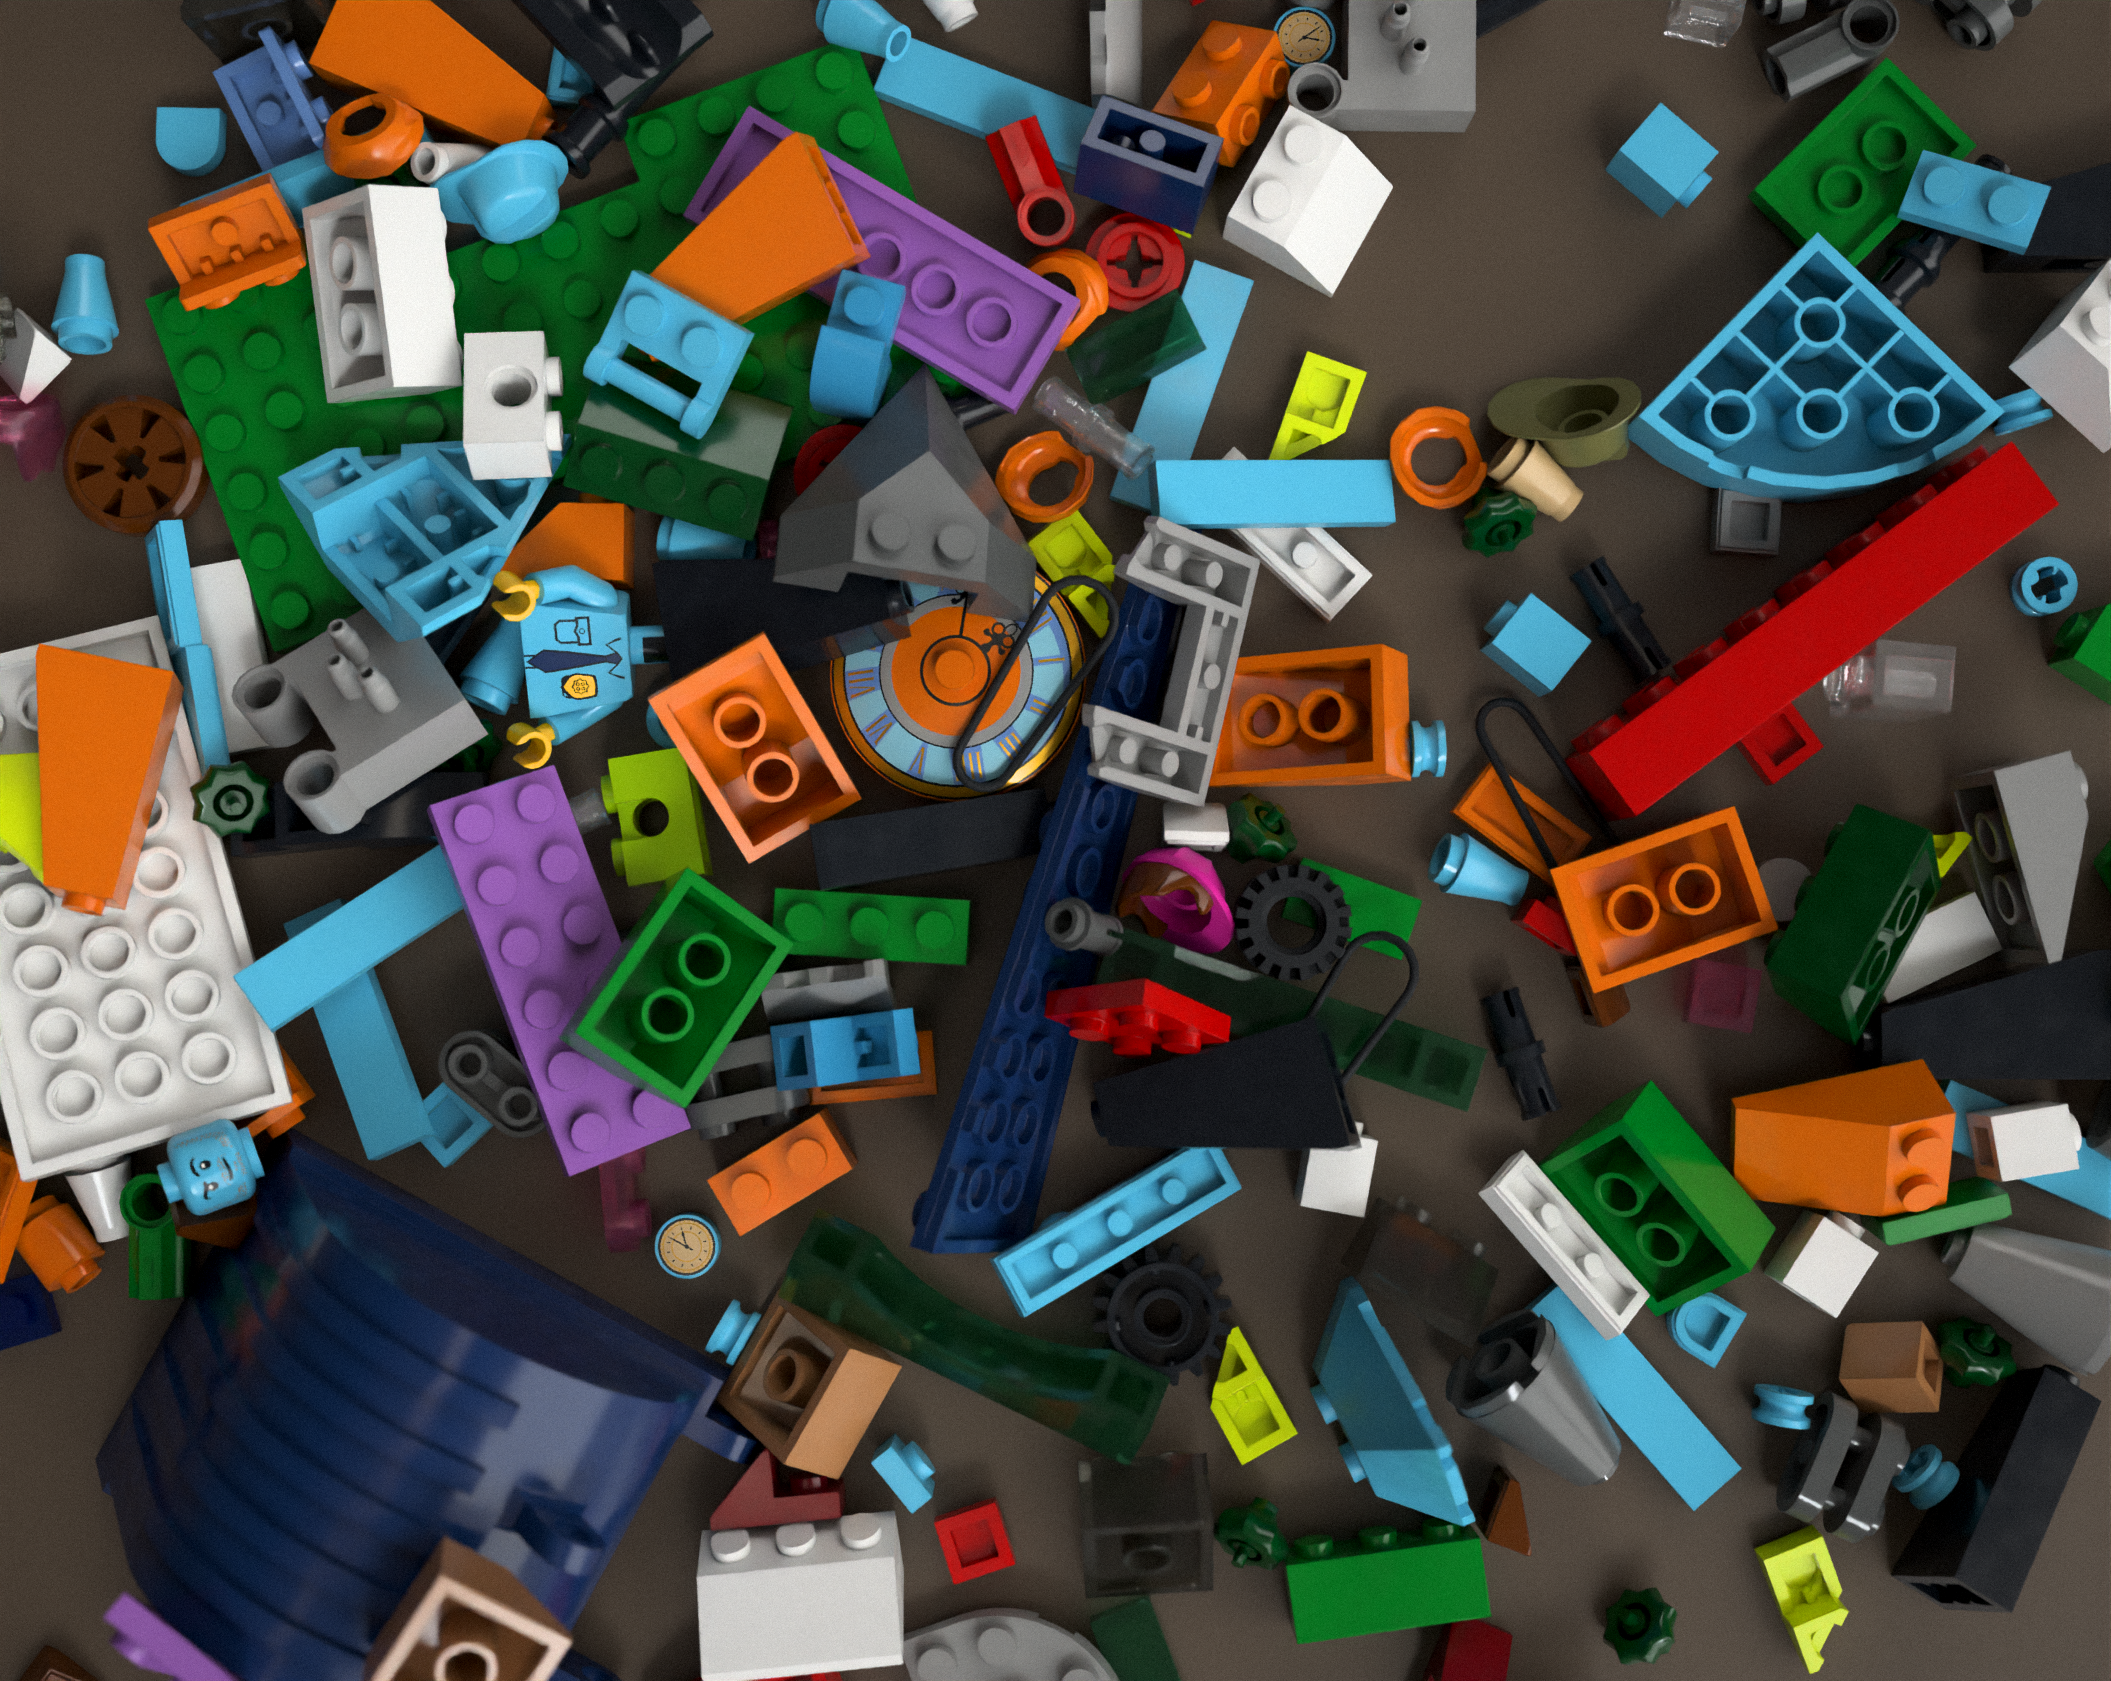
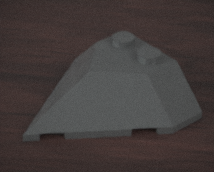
M924 363L781 515L778 523L773 582L838 592L847 572L968 591L966 613L1027 622L1033 611L1036 557L926 363Z

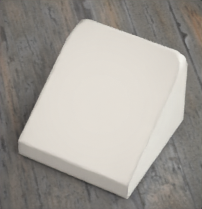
M17 308L11 318L0 364V375L19 399L28 404L71 362V357L45 329L21 309Z
M1174 802L1164 803L1162 807L1161 847L1189 846L1193 851L1222 852L1229 843V827L1226 807L1223 804L1205 803L1204 808Z

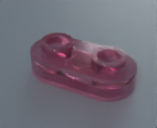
M646 1147L599 1165L605 1237L608 1249L612 1254L639 1251L641 1238L650 1237L652 1233L650 1203L648 1198H639L637 1173H644L646 1171Z

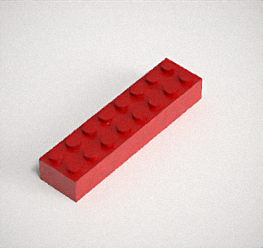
M2010 441L1991 452H1988L1984 445L1981 444L1961 458L1956 457L1925 479L1926 485L1909 496L1908 494L1902 496L1874 517L1877 520L1859 533H1852L1824 553L1827 560L1824 559L1809 570L1804 569L1776 588L1773 593L1779 599L1778 602L1771 598L1757 608L1755 606L1727 624L1723 628V631L1728 636L1727 640L1724 641L1720 636L1706 646L1704 644L1698 646L1672 665V668L1678 675L1673 680L1669 675H1666L1656 683H1653V681L1648 683L1621 703L1627 712L1624 716L1620 718L1615 713L1604 721L1600 719L1575 736L1570 743L1576 751L1565 758L1564 761L1605 820L1611 822L1638 816L2058 506V501L2015 444Z

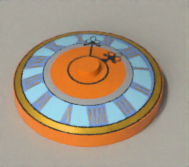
M1037 571L1035 574L1033 610L1042 594L1051 586ZM908 582L914 600V612L907 614L912 637L831 660L830 684L833 704L846 737L861 758L880 776L910 793L925 798L955 802L1006 794L1025 785L1043 772L1057 758L1070 740L1082 712L1086 695L1087 676L1013 777L1002 788L992 792H976L966 788L957 779L954 772L952 754L958 740L1026 622L966 613L968 591ZM1058 592L1049 601L964 750L962 766L965 773L974 781L989 783L998 779L1004 773L1086 662L1084 644L1079 628L1069 607Z

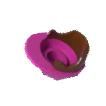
M1189 846L1154 848L1143 855L1136 856L1122 875L1123 885L1115 906L1117 916L1124 917L1132 914L1141 922L1144 932L1148 937L1157 939L1162 936L1187 951L1209 954L1221 951L1230 943L1233 937L1235 922L1229 906L1225 902L1223 883L1214 869L1211 860L1193 851Z

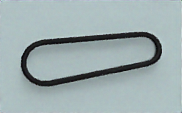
M1086 575L1067 576L1055 581L1042 594L958 740L952 754L954 772L957 779L966 788L976 792H992L1002 788L1013 777L1112 643L1119 627V607L1113 593L1101 581ZM1071 585H1085L1095 589L1105 599L1110 610V624L1105 636L1004 773L998 779L989 783H979L972 780L965 773L962 766L964 750L1049 601L1059 590Z
M1499 697L1489 700L1480 708L1475 719V732L1479 742L1549 869L1557 867L1558 864L1486 734L1485 719L1488 713L1495 708L1509 707L1521 715L1610 844L1614 846L1621 843L1536 719L1522 703L1512 698Z
M1387 931L1367 932L1354 938L1344 948L1346 951L1336 961L1303 1018L1304 1020L1317 1015L1350 956L1361 945L1370 941H1386L1396 945L1405 954L1409 964V981L1405 991L1342 1073L1344 1085L1348 1083L1411 999L1419 982V963L1413 949L1401 937Z

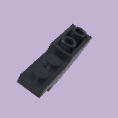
M427 772L367 809L360 822L353 828L339 834H327L319 831L288 795L284 783L274 782V788H268L267 797L272 810L258 819L251 834L231 833V856L247 859L360 846L374 850L439 843L426 809L432 804L489 786L488 774L484 772Z

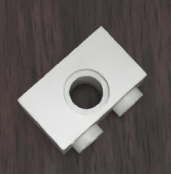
M544 331L464 333L463 446L473 480L552 477V451H563L564 447L561 412L552 411V396H563V374L560 357H549ZM513 404H521V405L514 406V407H508V406L513 405Z

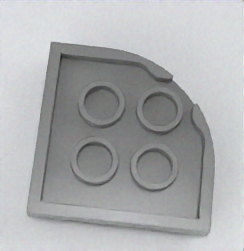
M1016 1608L980 1609L903 1634V1658L912 1681H1120L1108 1661L1086 1638L1078 1632H1075L1073 1635L1060 1626L1039 1618V1613Z

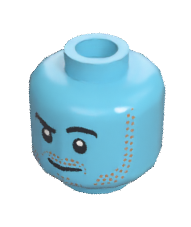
M219 1119L174 1135L167 1144L169 1161L157 1165V1170L169 1203L183 1199L188 1210L198 1216L250 1198L256 1190L255 1179L265 1176L248 1127L237 1130L235 1124L227 1119Z

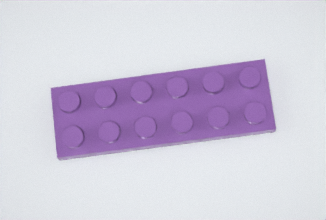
M748 106L685 210L683 217L686 222L696 228L784 138L795 132ZM819 147L871 255L867 260L847 270L900 284L906 288V297L893 344L1011 414L1016 415L1080 308V299ZM840 274L805 292L831 307Z
M551 765L430 805L426 809L530 1087L535 1095L539 1111L564 1177H570L690 1129L691 1126L684 1109L610 1074L558 1038L622 943L555 766Z
M124 1593L103 1617L118 1629L108 1642L142 1669L145 1667L148 1670L153 1669L156 1672L160 1671L163 1674L167 1673L169 1676H175L171 1681H246L189 1642L154 1607L127 1593Z

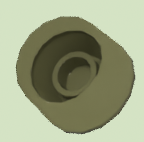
M1620 377L1595 379L1531 378L1513 383L1497 392L1488 403L1487 418L1495 429L1508 436L1538 440L1557 464L1567 468H1582L1596 465L1602 461L1619 460L1627 456L1630 446L1628 419L1635 414L1641 405L1642 392L1633 381Z

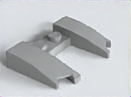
M1147 516L1144 521L1145 533L1131 555L1123 554L1113 573L1147 592L1186 608L1168 691L1164 699L1160 725L1157 726L1096 705L1083 704V726H1089L1092 762L1087 766V770L1090 776L1164 801L1204 808L1261 560L1162 517Z

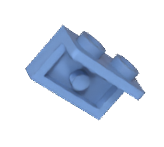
M270 26L258 31L265 46L213 71L262 172L323 149L325 127L330 116L334 114L323 96L314 99L305 81L314 76L296 41L292 40L285 44Z

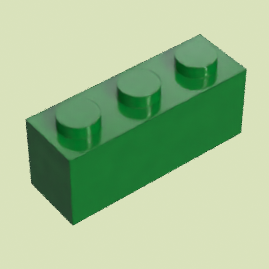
M775 888L772 928L794 943L788 954L968 965L972 901Z
M1436 1517L1423 1521L1421 1523L1422 1529L1397 1533L1396 1528L1393 1526H1373L1358 1531V1538L1333 1542L1332 1536L1309 1535L1296 1539L1294 1547L1288 1548L1287 1557L1282 1560L1290 1623L1297 1644L1492 1617L1480 1537L1470 1524L1463 1527Z

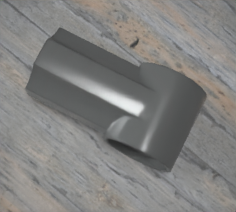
M1853 0L1844 11L1767 48L1761 57L1764 62L1765 77L1774 95L1780 96L1787 103L1848 72L1866 70L1877 61L1899 31L1900 18L1896 7L1890 0ZM1858 24L1868 28L1872 33L1874 43H1863L1857 40L1851 33L1850 25Z

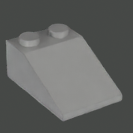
M2071 751L2020 759L1946 779L1960 832H1967L1973 837L1966 846L1965 851L1980 903L2003 948L1995 953L1997 962L2053 963L2062 960L2089 816L2085 799L2088 796V783L2082 768L2073 761Z

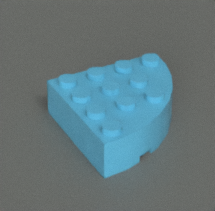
M1817 232L1787 260L1628 424V435L1632 442L1659 463L1704 486L1715 489L1720 487L1754 497L1776 498L1782 500V502L1806 503L1850 498L1897 483L1968 444L2006 411Z

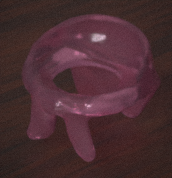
M16 394L0 397V442L12 445L23 480L25 482H32L42 470L47 473L55 471L57 454L63 445L66 435L65 424L61 418L60 400L54 395L38 394L31 402L26 404Z

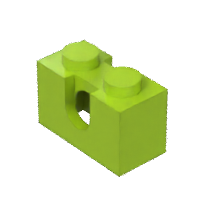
M678 748L607 759L610 775L601 777L603 801L608 814L618 812L622 833L621 838H615L611 841L612 858L617 875L619 877L626 875L628 887L637 888L664 884L669 876L686 867L701 877L712 876L713 869L699 783ZM662 802L669 813L668 825L659 835L649 837L640 828V812L648 803Z

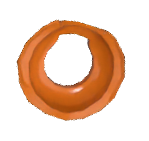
M377 93L356 99L337 110L330 116L326 124L325 139L322 145L325 164L337 175L352 179H373L391 175L418 148L424 133V117L405 102L399 101L387 94ZM369 106L386 111L383 121L370 132L359 136L342 134L345 131L346 119L356 111Z
M1059 248L1037 255L1028 261L1024 267L1041 277L1049 273H1061L1069 278L1075 287L1076 298L1080 299V311L1069 324L1054 349L1055 351H1065L1073 349L1075 339L1087 329L1098 315H1103L1106 312L1109 295L1108 281L1097 261L1081 250Z
M1432 406L1418 408L1400 422L1390 438L1389 460L1392 478L1405 495L1416 500L1421 505L1441 510L1461 506L1478 493L1487 475L1488 464L1486 461H1483L1477 443L1471 433L1469 417L1454 409ZM1430 438H1454L1462 448L1466 463L1460 468L1454 479L1447 484L1439 486L1425 484L1413 472L1411 465L1412 452L1416 445L1423 440Z
M1042 431L1023 438L1007 450L1006 455L998 466L995 485L1012 513L1033 523L1056 522L1069 517L1086 503L1093 485V458L1091 455L1085 456L1078 449L1068 444L1059 431ZM1059 462H1066L1075 466L1079 472L1075 478L1074 488L1065 500L1053 506H1041L1031 500L1029 495L1030 485L1034 478L1043 470L1054 467Z

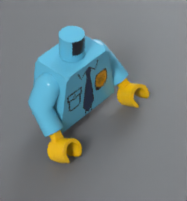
M565 565L527 574L524 581L510 571L498 572L494 577L493 584L501 592L512 593V595L504 601L493 602L491 607L509 621H520L530 718H540L536 728L522 722L511 725L508 728L506 738L514 745H521L531 739L527 750L517 753L513 760L525 768L535 769L544 765L550 758L551 745L557 746L584 731L620 708L624 701L634 696L636 664L669 663L663 626H632L629 594L624 591L615 590L612 584L576 565Z

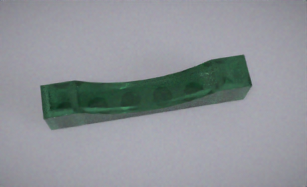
M1123 928V933L1110 932L1109 936L1121 939L1122 944L1112 955L1102 957L1093 985L1146 978L1231 1016L1230 1032L1244 1037L1303 1020L1318 994ZM1327 997L1315 1017L1327 1022L1340 1069L1345 1070L1384 1019L1385 1015ZM1395 1019L1354 1074L1468 1112L1488 1050Z
M820 1208L816 1211L791 1257L778 1297L1126 1466H1129L1148 1436L1171 1380L1170 1377L1114 1350L1080 1348L1052 1343L1012 1331L986 1320L949 1300L923 1282L900 1262L876 1235Z

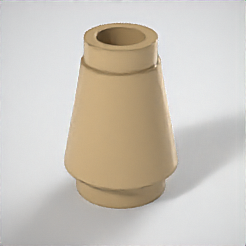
M1511 436L1488 465L1487 475L1495 480L1494 489L1500 492L1513 491L1520 498L1531 500L1537 506L1538 511L1548 516L1551 515L1558 522L1563 521L1573 512L1584 494L1581 489L1575 486L1573 480L1564 472L1538 440H1527Z

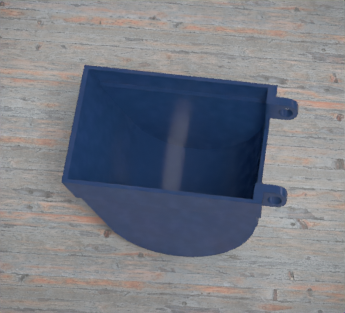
M290 1128L271 1141L260 1161L265 1176L255 1179L257 1210L253 1218V1227L238 1249H229L217 1245L212 1247L191 1285V1294L182 1301L95 1458L102 1491L112 1496L126 1560L133 1578L152 1606L189 1642L246 1681H362L366 1655L444 1536L508 1568L571 1633L669 1451L681 1434L715 1453L741 1464L752 1463L762 1443L732 1414L714 1404L732 1372L731 1369L308 1136ZM568 1647L546 1681L622 1680L609 1669Z

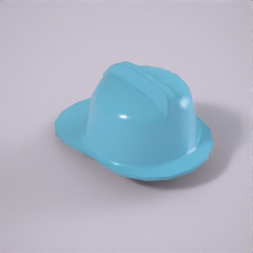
M520 140L503 144L486 153L475 162L444 175L433 182L429 188H438L440 208L447 221L474 224L483 238L496 244H510L515 241L532 238L546 231L555 222L560 210L558 188L563 184L569 171L566 155L556 145L543 140Z

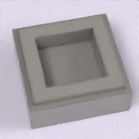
M1720 487L1714 490L1709 553L1764 558L1777 556L1779 551L1782 500L1754 497Z

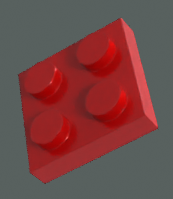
M1146 978L1048 991L1044 1017L1070 1027L1069 1034L1082 1040L1107 1042L1113 1045L1112 1052L1114 1054L1133 1059L1150 1058L1152 1050L1158 1049L1181 1054L1199 1053L1201 1045L1229 1042L1231 1016Z

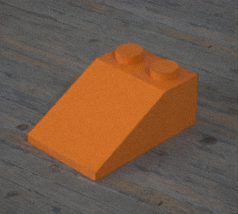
M763 631L647 697L749 864L809 830V824L821 823L862 799L828 737Z
M1384 644L1238 658L1209 788L1336 786L1411 781L1407 654Z
M1735 806L1705 812L1547 870L1592 994L1778 930Z
M1923 1059L1732 1098L1729 1173L1752 1200L1877 1217H1886L1910 1211H1924L1930 1207L1944 1205L1947 1201L1956 1112Z

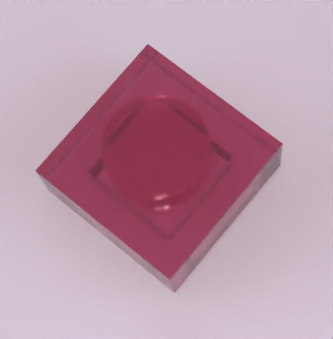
M1692 959L1682 1021L1752 1034L1762 970L1703 959Z

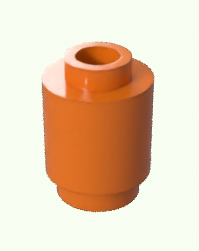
M54 1195L44 1196L29 1205L15 1248L47 1291L53 1292L63 1288L67 1294L73 1293L98 1276L102 1269L97 1263L105 1255V1250L96 1241V1238L69 1203L60 1204Z

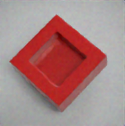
M1789 703L1735 743L1736 747L1766 786L1778 782L1824 747L1792 703Z
M1547 896L1543 903L1537 899L1524 900L1511 919V922L1563 956H1577L1558 900L1551 896Z
M996 1496L935 1517L934 1525L954 1585L1015 1565L1016 1557Z

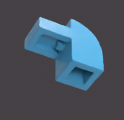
M841 270L826 326L822 325L812 365L809 397L814 411L867 425L881 410L893 367L889 354L906 297L905 286L849 270Z
M913 1008L770 1027L778 1091L921 1074Z

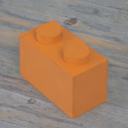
M826 1107L709 1178L707 1182L739 1236H742L852 1170L859 1161Z

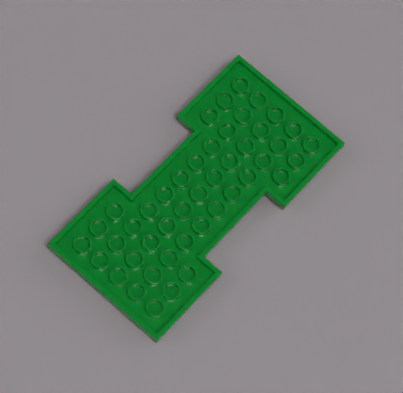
M829 44L627 120L629 129L624 140L640 180L639 182L559 211L555 222L546 231L532 238L515 241L510 244H496L484 239L446 253L449 276L455 288L453 311L457 341L463 352V366L461 369L463 386L423 395L327 403L307 245V264L300 269V272L293 279L277 286H266L262 283L241 291L240 295L233 302L223 307L206 309L205 306L186 311L179 300L180 286L145 299L189 422L200 439L204 463L275 653L284 655L292 652L327 631L330 622L333 620H345L365 608L326 567L281 489L278 477L335 448L360 447L362 456L401 454V444L463 441L464 333L544 331L549 357H560L563 374V396H552V411L561 412L563 434H571L572 441L547 489L563 484L577 424L594 382L583 376L586 360L593 348L599 343L632 270H641L650 275L695 229L694 226L686 222L683 214L748 106H751L793 132L813 136L817 145L918 204L875 90H873L874 87L860 51ZM806 292L740 325L755 334L730 384V387L794 406L777 469L795 463L800 447L818 429L838 425L843 422L862 428L866 426L814 411L811 405L809 390L816 345L821 326H826L831 307ZM630 343L623 354L678 371L664 362H652L649 355H643ZM893 343L889 354L893 367L881 409L925 363ZM926 364L942 393L947 391L950 396L969 389ZM513 404V405H510V406H508V407H514V406H518V405H521V404Z

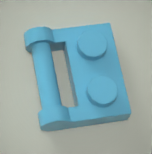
M632 270L599 343L593 348L586 360L583 376L601 386L609 382L681 422L680 430L699 440L711 426L755 333L645 272ZM628 344H632L702 383L696 397L691 399L622 361L621 359Z

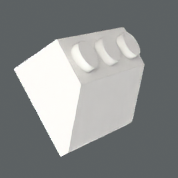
M366 185L303 208L302 214L327 403L423 395L463 386L461 375L463 352L457 341L453 311L455 288L449 276L445 248L447 224L440 208L438 188Z
M895 1510L857 1513L836 1519L714 1531L702 1530L697 1569L701 1676L703 1681H747L903 1664L904 1566Z

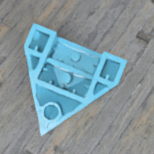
M563 434V451H552V477L473 480L463 441L401 444V454L362 456L360 447L335 448L279 476L278 481L326 567L399 643L423 637L483 603L493 585L495 575L502 569L572 444L571 434Z
M1353 1276L1341 1280L1312 1364L1320 1384L1309 1390L1325 1423L1329 1424L1338 1419L1348 1442L1339 1446L1338 1450L1354 1482L1356 1483L1366 1478L1377 1497L1464 1527L1474 1522L1475 1518L1467 1503L1469 1500L1458 1467L1453 1457L1450 1456L1453 1453L1450 1443L1441 1427L1436 1425L1426 1407L1427 1404L1386 1329L1384 1326L1381 1327L1371 1303L1359 1282Z

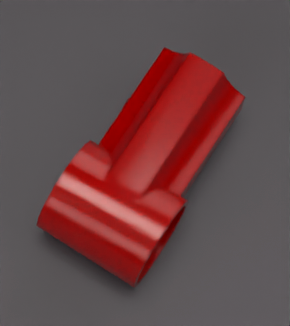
M1034 115L1018 120L986 136V142L1017 216L1019 228L1025 238L1036 246L1047 249L1060 247L1069 241L1075 232L1077 223L1075 208L1069 199L1037 116ZM1042 201H1055L1064 209V224L1060 231L1054 235H1038L1031 227V212Z

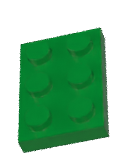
M1886 57L1747 197L1799 249L1818 232L1850 264L1856 267L1903 220L1897 218L1922 151L1926 150L1962 161L1977 145Z

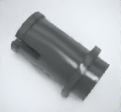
M1073 897L1063 899L1054 904L1046 915V932L1051 942L1058 948L1068 951L1082 948L1091 951L1095 955L1106 957L1115 953L1122 944L1121 939L1107 935V930L1123 933L1121 922L1114 916L1092 911L1091 906L1084 900Z

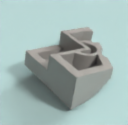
M1090 0L1092 108L1096 109L1102 95L1143 109L1142 0Z
M885 959L864 961L863 964L826 966L776 973L761 993L770 1026L897 1010L895 988L890 985L888 961Z

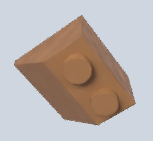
M779 1288L716 1400L783 1464L838 1480L902 1366L864 1334L789 1291Z
M444 1536L366 1655L362 1681H546L572 1642V1634L508 1568Z

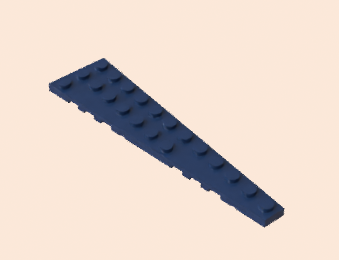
M1190 529V530H1192V531H1194V532H1197V533H1199V534H1202V530H1203V529ZM1130 582L1128 583L1119 610V627L1112 643L1106 650L1089 701L1090 705H1096L1155 725L1183 607L1147 592ZM1083 722L1054 810H1049L1044 815L1040 824L1039 841L1041 849L1032 876L1027 881L1024 889L1023 904L929 1188L919 1195L913 1207L912 1224L915 1230L909 1247L931 1254L1002 1252L1032 1233L1079 1040L1069 1034L1070 1027L1044 1017L1047 992L1092 986L1099 958L1098 955L1082 948L1068 951L1055 946L1046 932L1045 918L1049 909L1054 904L1071 897L1084 900L1091 906L1092 911L1109 915L1138 797V792L1088 775L1087 766L1092 762L1089 726H1083Z

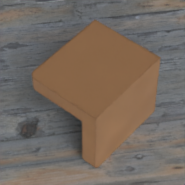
M1923 1321L1852 1323L1847 1325L1845 1329L1839 1380L1859 1410L1864 1413L1939 1412L1944 1362L1940 1357L1939 1346Z

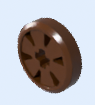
M122 395L97 404L79 419L72 429L64 448L62 465L64 481L68 493L77 508L94 523L125 536L146 537L158 521L182 519L184 523L197 510L208 489L210 476L204 463L202 445L188 417L171 405L150 396ZM147 452L142 461L149 468L147 474L142 479L132 474L128 481L127 479L130 477L132 470L125 464L127 459L132 454L142 458L144 453Z

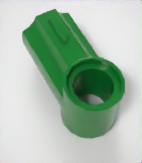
M158 1170L137 1175L128 1181L121 1191L119 1201L121 1214L129 1224V1298L139 1300H163L186 1297L191 1294V1239L176 1235L170 1206L167 1213L162 1214L155 1209L151 1201V1192L154 1185L157 1183L163 1186Z

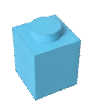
M1660 102L1619 149L1605 171L1662 218L1676 201L1687 209L1713 178L1703 170L1719 151Z
M1530 593L1520 600L1517 605L1507 599L1499 607L1483 628L1491 637L1480 651L1534 694L1541 697L1553 691L1592 640Z

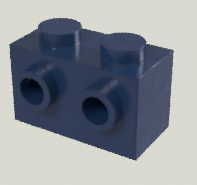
M1102 95L1080 143L1073 192L1193 235L1213 187L1224 138Z

